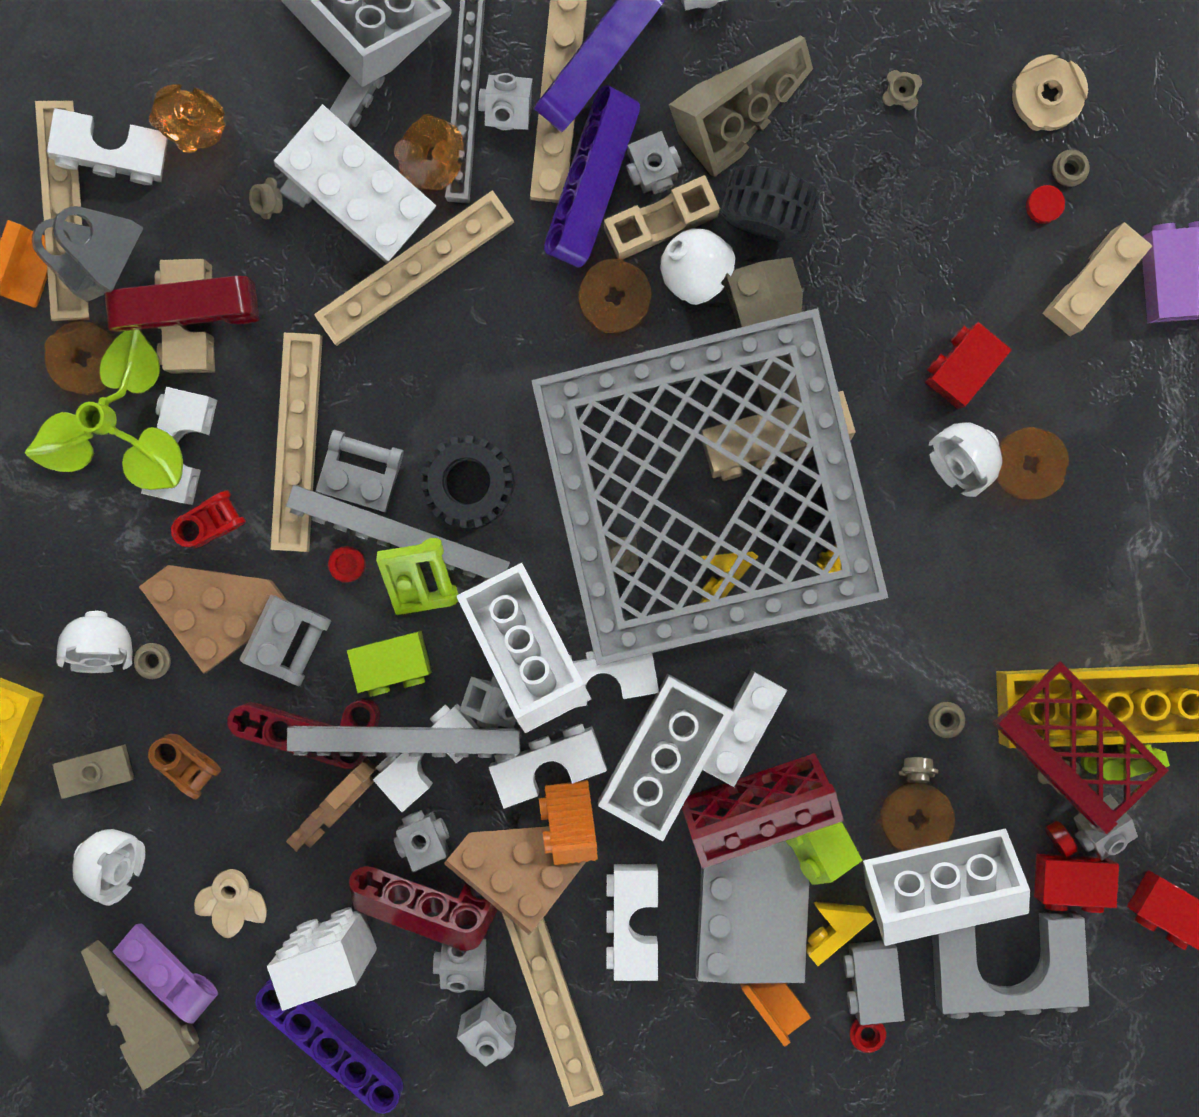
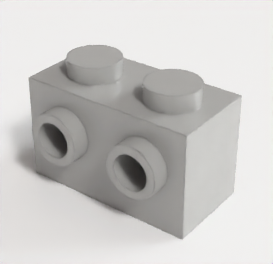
M883 940L848 944L849 955L843 956L846 978H852L853 991L847 992L850 1014H855L860 1025L905 1021L896 945L884 946Z

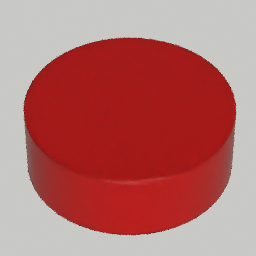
M1051 185L1038 187L1029 195L1026 201V211L1029 217L1041 224L1054 221L1063 213L1065 208V198L1062 192Z
M344 546L336 549L330 555L328 568L331 575L338 581L353 582L363 575L366 568V560L362 552L357 548Z
M1054 821L1045 827V831L1052 843L1064 858H1068L1077 852L1078 848L1075 841L1059 821Z

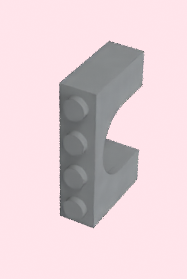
M1075 911L1039 913L1041 948L1039 963L1035 971L1026 980L1013 986H997L982 979L977 966L975 926L932 935L936 1006L942 1014H947V1017L955 1019L966 1018L969 1016V1013L983 1012L985 1016L998 1017L1005 1015V1011L1019 1010L1022 1014L1035 1015L1040 1014L1041 1009L1055 1008L1058 1012L1072 1013L1078 1011V1007L1089 1006L1085 918Z

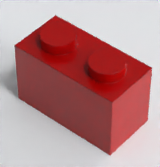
M979 322L972 325L969 329L964 325L951 339L950 343L954 347L945 357L942 353L939 354L927 369L931 375L925 383L957 409L963 408L969 403L1012 350Z
M1037 854L1034 897L1045 904L1046 909L1055 911H1067L1068 905L1082 906L1081 910L1091 913H1103L1104 908H1117L1119 864L1109 858L1103 860L1099 857L1069 856L1064 858L1062 855Z
M1148 870L1127 905V908L1137 914L1134 921L1153 932L1157 926L1168 932L1165 939L1183 950H1186L1188 945L1199 950V899Z

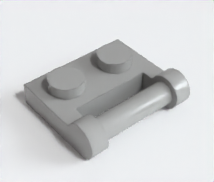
M334 429L330 436L328 451L315 492L387 512L404 450L392 447L391 450L346 437L345 432ZM341 450L386 463L385 474L338 461Z
M271 594L240 657V661L282 678L291 684L301 686L305 675L302 673L322 631H327L331 620ZM301 621H305L310 625L290 667L281 665Z

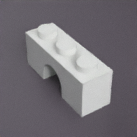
M54 108L47 153L50 159L55 160V165L72 170H77L78 165L91 167L94 174L114 178L116 173L129 175L130 181L143 185H152L153 181L161 182L168 144L167 132L130 124L129 135L125 144L118 149L107 150L98 146L93 140V116Z
M166 387L165 394H161L157 401L156 414L159 415L157 428L168 432L177 443L184 435L191 432L209 435L217 400L208 396ZM183 464L181 480L175 488L142 489L141 494L193 505L201 470Z
M594 651L586 652L587 659L572 661L585 687L588 680L594 675L607 673L619 681L623 699L659 693L652 653L597 666ZM585 702V703H583V704H581V705H579V706H577V707L586 706V705H587V702Z
M751 670L734 700L735 704L732 709L734 713L702 770L734 787L787 690Z
M445 704L430 718L434 724L433 728H479L467 714L459 711L460 706L458 704L451 710ZM402 753L397 758L389 756L376 767L380 773L373 779L401 812L407 809L433 784L422 770V757H410L409 753ZM447 753L455 763H458L463 758L455 757V753Z
M578 724L563 730L564 737L550 741L549 736L536 739L528 743L530 749L515 754L514 758H501V754H496L494 756L496 761L490 764L489 770L503 808L539 795L535 771L545 762L554 761L562 764L567 769L572 784L606 772L607 766L593 727L584 729L583 724Z
M614 864V874H607V897H614V911H607V933H614V947H607V969H614V981H658L657 936L639 935L629 925L632 914L638 909L658 907L657 864Z

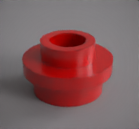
M856 1019L850 1027L849 1036L856 1049L861 1052L872 1053L883 1046L886 1040V1030L882 1023L860 1025L858 1019ZM872 1028L873 1035L870 1038L861 1037L863 1029Z

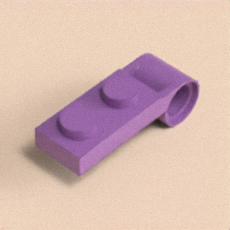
M142 923L136 924L113 950V953L161 1001L187 1023H194L218 995L216 987L208 979L197 973L192 974Z

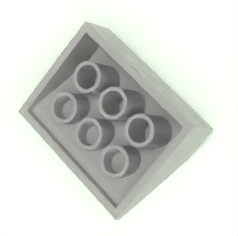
M281 0L361 87L394 70L452 12V9L443 0Z
M786 841L703 869L701 867L695 973L698 981L719 983H805L809 879L802 873L800 862L792 847Z

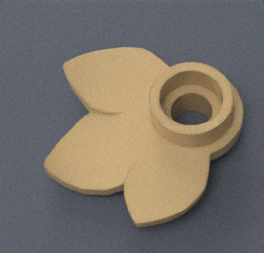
M235 869L219 873L215 877L212 886L202 889L195 899V914L212 916V924L215 930L225 938L235 936L242 928L244 920L255 923H264L266 920L267 908L263 896L249 888L245 875ZM232 886L236 892L227 891L224 887Z

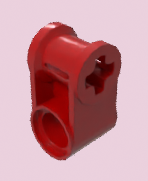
M229 490L210 497L198 507L174 520L171 526V534L175 542L183 547L198 548L244 525L246 520L244 517H239L229 499L231 497ZM194 521L199 527V534L195 540L189 542L184 537L183 530L186 524Z

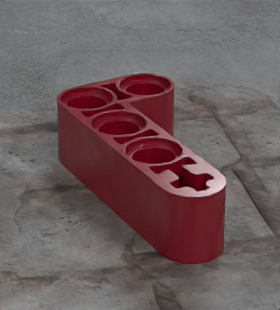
M229 276L122 288L104 293L109 331H133L221 320L228 324H247L259 321L255 283L247 276Z
M365 698L352 702L346 707L340 726L377 727L380 720L378 705L374 701ZM253 702L235 707L230 712L227 720L228 728L233 735L293 754L294 751H287V739H281L275 734L274 726L277 721H283L289 727L333 726ZM356 707H364L369 711L370 722L368 725H360L354 720L353 712ZM249 712V719L259 723L266 720L267 717L268 720L264 726L253 724L245 727L246 721L241 719V715ZM308 752V755H301L344 769L356 768L368 757L363 756V752H360V756L356 760L340 756V752H331L329 756H318L317 752Z
M369 866L356 869L349 879L352 905L360 913L459 950L469 951L477 948L483 941L497 912V908L488 900L475 898L481 894L467 883H465L459 897L455 898ZM398 900L406 901L403 904H394ZM432 912L439 913V915L435 917L427 916V914ZM462 925L473 926V928L467 930L461 929L460 927Z

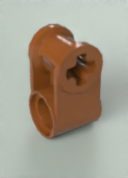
M178 734L164 735L156 740L148 751V758L152 766L170 779L179 790L193 799H198L202 794L200 790L209 779L221 772V768L214 760L197 750ZM164 743L170 744L175 748V760H167L162 756L161 746ZM200 770L199 775L193 780V777Z

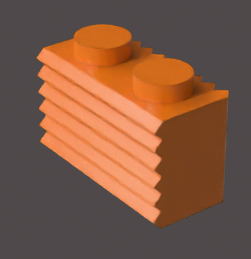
M588 780L578 781L573 784L569 782L546 785V798H539L541 820L549 819L550 831H543L545 854L553 853L554 865L557 866L560 864L566 865L568 863L573 864L575 862L581 863L582 861L597 860V844Z

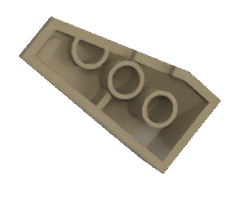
M799 36L705 80L669 104L679 136L710 175L717 176L746 153L749 149L747 142L758 129L764 130L771 122L768 116L780 102H787L813 70L805 37Z
M792 257L748 265L733 270L731 276L726 273L723 279L738 328L802 312L803 291ZM791 356L779 358L793 367ZM766 362L751 365L752 374L758 376ZM772 363L762 380L780 390L790 372ZM794 377L785 393L801 402L796 377ZM759 385L757 391L763 410L766 412L776 394ZM781 398L774 410L792 404Z
M99 940L91 943L81 951L97 992L102 996L108 997L110 1013L107 1014L111 1026L117 1025L122 1031L126 1043L120 1045L121 1051L142 1090L150 1087L192 1057L200 1047L198 1045V1034L192 1024L180 1019Z

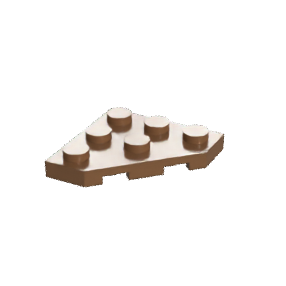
M167 565L139 586L203 674L210 671L249 641L271 594L286 600L274 582L269 579Z
M368 758L364 760L319 805L320 807L302 823L300 828L286 842L296 852L304 844L311 848L325 833L320 827L325 824L330 828L374 783L370 775L376 770V766Z
M549 826L468 833L444 864L528 935L533 932L586 863L582 861L581 863L554 865L553 853L545 854L543 831H550Z

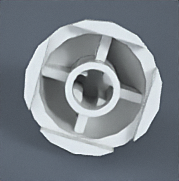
M692 228L683 231L670 241L662 255L660 269L664 283L682 301L686 300L694 305L709 301L724 288L721 282L725 278L726 273L730 276L732 275L735 255L732 247L710 230Z
M973 423L953 424L929 442V446L933 445L934 451L929 455L937 473L951 488L958 484L961 488L966 489L961 493L965 496L976 497L990 486L999 475L1002 466L999 442L991 431Z
M89 611L85 613V617H80L70 622L60 634L56 662L62 668L64 662L71 663V671L83 673L113 672L111 665L123 663L124 670L132 665L133 649L131 637L126 627L119 621L107 617L108 614L106 612Z
M115 829L102 830L91 835L77 847L74 853L73 879L80 891L88 898L103 905L109 906L120 901L132 888L127 885L132 874L134 873L139 877L145 860V846L143 842L137 840L138 838L131 834Z

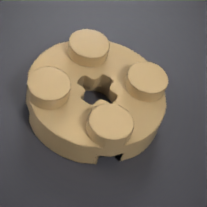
M1052 54L1037 57L1022 69L1012 86L1013 105L1019 117L1032 130L1052 131L1063 128L1078 117L1082 111L1081 109L1088 95V83L1081 68L1071 60L1067 62L1064 59L1058 58L1059 56ZM1048 84L1050 89L1057 88L1059 93L1054 97V102L1043 98L1041 94L1044 91L1043 85Z

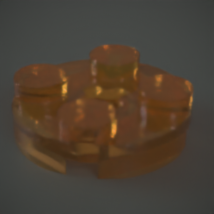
M180 84L167 85L161 88L155 95L149 115L150 124L157 128L166 138L175 142L180 150L187 153H194L198 148H208L218 143L226 125L223 121L225 113L219 102L205 91L195 87L192 92L180 90L182 87Z
M425 114L408 128L402 139L397 141L394 147V155L399 160L401 174L410 183L423 190L438 191L447 187L458 175L462 163L457 161L459 150L464 151V142L460 131L453 123L430 114ZM431 147H434L433 151L431 152L433 156L432 160H427V154L429 149Z
M607 259L595 264L582 280L579 290V303L583 315L595 328L603 332L621 333L636 327L647 315L651 301V287L644 272L637 266L635 267L621 259ZM615 286L617 291H624L625 297L621 298L620 305L614 306L613 302H606L604 297L609 295L610 287Z
M76 321L60 327L45 342V365L50 377L62 389L83 395L94 394L104 390L107 386L101 381L100 364L105 352L115 338L100 326L90 322ZM80 349L91 353V358L87 359L88 366L84 368L81 364L75 363L74 360L77 356V351Z
M1027 427L1010 433L1001 441L999 447L1002 455V466L996 479L1007 493L1017 499L1036 500L1052 495L1062 486L1065 480L1066 468L1069 467V456L1065 445L1055 434L1042 429ZM1027 454L1031 458L1036 456L1039 458L1040 462L1036 465L1037 472L1035 474L1030 470L1025 471L1022 465L1025 463L1024 456Z
M906 783L886 798L882 805L880 821L881 827L890 843L901 852L947 842L954 830L955 814L948 797L934 786L926 783ZM916 809H921L922 815L927 817L926 823L921 824L920 828H914V824L908 822L909 815H915Z

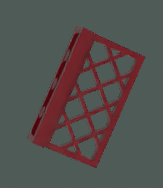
M1058 661L1005 713H1002L992 723L1097 831L1108 834L1118 824L1116 821L1169 771L1061 661ZM1059 673L1070 683V699H1049V683ZM1043 689V699L1034 698ZM1076 690L1085 699H1076ZM1029 702L1043 703V725H1029L1018 712ZM1049 703H1070V726L1049 725ZM1076 703L1091 704L1096 709V726H1076ZM1103 717L1112 727L1103 726ZM1033 729H1043V739ZM1049 729L1070 730V752H1055L1049 746ZM1076 730H1096L1097 753L1076 752ZM1103 731H1117L1123 737V753H1103ZM1130 745L1139 754H1130ZM1060 756L1070 757V766ZM1076 757H1097V779H1082L1076 773ZM1103 757L1123 758L1124 780H1103ZM1130 758H1144L1155 770L1144 781L1130 780ZM1088 784H1097V794ZM1103 784L1124 785V800L1114 810L1103 801ZM1130 785H1139L1130 794Z
M815 753L740 778L734 787L725 783L689 795L682 806L702 869L844 821L834 787L829 783ZM813 768L807 777L797 775L798 772ZM777 782L772 789L762 787L766 783ZM788 785L799 786L795 793L784 792ZM742 793L737 801L728 799L730 795ZM754 796L764 798L759 805L749 803ZM704 804L708 805L703 812L690 810ZM719 808L729 810L724 817L714 815Z

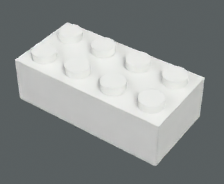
M323 104L274 160L275 166L386 264L389 263L436 207L430 199Z
M522 563L457 595V599L517 722L525 733L591 700Z
M667 674L659 688V693L655 695L599 797L598 806L663 841L733 715V710Z
M1006 829L863 861L865 885L884 946L1029 914L1030 889Z
M351 907L341 909L332 913V919L318 923L317 919H313L298 925L297 931L290 934V939L283 942V947L275 952L276 956L267 966L282 1011L355 986L377 950L365 914L359 911L353 912Z

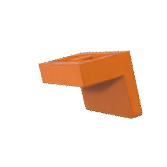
M7 220L0 240V296L36 308L48 278L47 265L33 248V231L21 224ZM42 234V245L46 250L45 235Z
M740 983L743 992L784 1047L791 1043L788 1035L811 1018L787 983Z

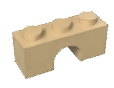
M704 175L672 189L667 197L643 208H639L636 205L605 219L604 230L618 261H621L675 237L683 231L717 218L720 207Z
M1125 222L1110 231L1088 258L1090 261L1084 269L1060 291L1042 314L1069 336L1082 331L1153 245Z
M204 259L160 260V270L155 272V285L211 279L212 265ZM186 325L159 328L162 330V343L157 345V356L164 371L171 374L215 373L214 337L206 332H190Z

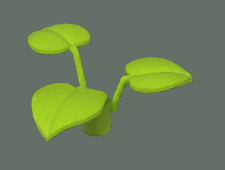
M140 330L124 331L112 342L102 358L100 364L102 383L109 388L119 390L106 398H99L98 403H83L77 409L76 415L61 412L51 416L41 426L34 441L25 451V454L30 459L51 470L75 472L87 466L93 458V447L88 439L93 437V433L100 435L109 433L133 445V447L125 452L122 461L124 474L132 484L148 490L175 488L179 484L183 472V458L180 447L173 436L162 429L151 427L144 430L139 440H137L135 437L115 427L117 421L116 414L109 407L110 403L125 396L127 390L136 394L144 393L158 379L160 363L157 353Z

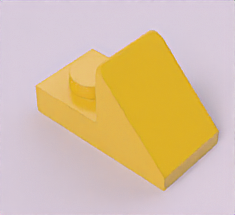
M748 552L746 554L754 560L758 558V555H756L754 552ZM734 553L715 555L710 563L728 574L738 556ZM700 556L704 560L707 558V556ZM743 559L733 578L739 581L752 564ZM712 576L702 589L714 596L725 578L720 576L717 580ZM729 582L719 599L725 598L735 584ZM703 596L702 600L699 603L708 602L710 600Z
M814 902L820 913L830 923V926L826 929L820 927L815 930L807 939L809 943L806 945V951L817 966L822 964L874 920L864 906Z

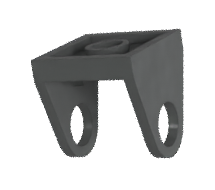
M71 206L59 212L55 219H48L40 223L33 231L32 245L36 254L70 291L88 302L113 290L143 227L130 219L79 206ZM77 215L85 219L89 227L67 222L65 219L68 216ZM53 227L55 239L66 251L63 255H52L43 247L41 238L47 228Z

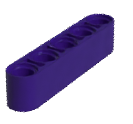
M616 0L533 109L562 133L582 110L665 0Z
M603 86L593 100L544 244L545 253L577 268L582 267L586 263L592 252L640 110V104L637 100L611 86Z
M269 979L256 996L255 1003L257 1010L371 1110L376 1113L385 1114L391 1112L396 1107L403 1091V1082L401 1077L313 1000L282 1011L280 1004L273 1003L268 998V991L275 990L272 980ZM295 1015H306L310 1019L311 1026L301 1027L295 1021ZM322 1039H334L338 1043L339 1049L334 1051L326 1049L322 1044ZM354 1061L362 1063L366 1072L363 1074L352 1072L349 1063ZM381 1085L388 1086L394 1095L389 1098L382 1097L378 1094L376 1088Z

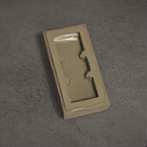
M126 744L52 764L61 799L135 779Z

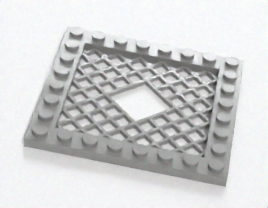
M818 308L531 380L597 666L888 598ZM791 356L793 367L779 358ZM766 362L758 376L743 368ZM772 363L790 372L780 390L762 380ZM730 371L722 385L706 377ZM736 372L754 381L744 399L726 389ZM794 377H796L801 402L785 393ZM694 380L686 394L670 386ZM700 381L718 390L708 407L690 398ZM759 385L776 394L766 412L749 402ZM658 389L650 403L635 395ZM665 389L682 399L672 416L655 407ZM723 394L740 403L730 421L713 411ZM622 398L614 412L599 404ZM629 398L646 408L636 425L619 416ZM781 398L799 408L789 426L771 416ZM687 403L704 412L694 430L677 420ZM586 407L579 419L577 409ZM594 407L610 416L600 434L584 425ZM745 407L763 417L753 434L735 425ZM651 412L668 421L658 439L641 429ZM803 412L810 438L793 429ZM709 416L726 426L716 443L699 434ZM616 420L632 430L623 447L605 438ZM767 421L785 430L775 448L757 438ZM673 425L690 434L680 452L663 442ZM731 429L749 439L738 457L721 447ZM582 430L597 439L588 454ZM637 434L654 443L644 461L627 451ZM790 434L808 444L798 461L780 452ZM695 438L758 475L720 537L715 536L658 501V498ZM602 442L619 452L609 469L592 460ZM753 443L771 453L761 471L744 461ZM659 447L677 457L667 474L649 465ZM812 448L819 475L802 465ZM624 456L641 465L631 483L614 474ZM776 456L793 466L784 484L766 474ZM590 465L605 474L596 490ZM646 469L663 479L653 496L635 487ZM798 470L817 480L806 498L788 487ZM610 478L627 487L617 505L600 496ZM762 479L780 489L770 506L752 496ZM820 485H822L828 511L811 501ZM632 491L649 501L639 519L622 509ZM785 492L802 502L792 520L774 510ZM598 501L613 509L605 525H603ZM748 501L766 511L756 529L738 519ZM654 505L671 514L661 533L644 523ZM807 506L825 516L815 534L797 524ZM618 514L636 523L625 541L608 531ZM770 515L789 525L778 543L761 533ZM676 518L693 528L683 546L666 536ZM829 520L836 547L820 538ZM734 524L752 533L742 551L724 541ZM640 527L658 537L647 555L630 545ZM793 528L811 538L801 557L783 546ZM698 532L716 542L706 560L688 550ZM606 536L622 545L613 561ZM757 537L775 547L764 565L746 555ZM662 541L680 551L670 568L665 567L652 558ZM816 542L834 552L824 570L805 560ZM720 546L738 556L728 574L710 563ZM627 549L644 559L633 577L616 567ZM779 551L798 561L787 579L769 569ZM685 554L702 564L692 582L674 572ZM839 556L842 570L828 573ZM743 559L761 570L751 587L733 578ZM649 563L666 573L656 590L639 581ZM802 564L819 574V576L792 582ZM707 568L725 578L714 596L696 586ZM615 572L630 581L621 597ZM765 573L783 583L756 590ZM671 576L688 586L678 605L661 595ZM729 582L746 591V593L719 599ZM635 585L652 595L642 613L625 603ZM693 590L710 600L683 607ZM657 599L674 609L648 615ZM623 608L638 618L626 621Z

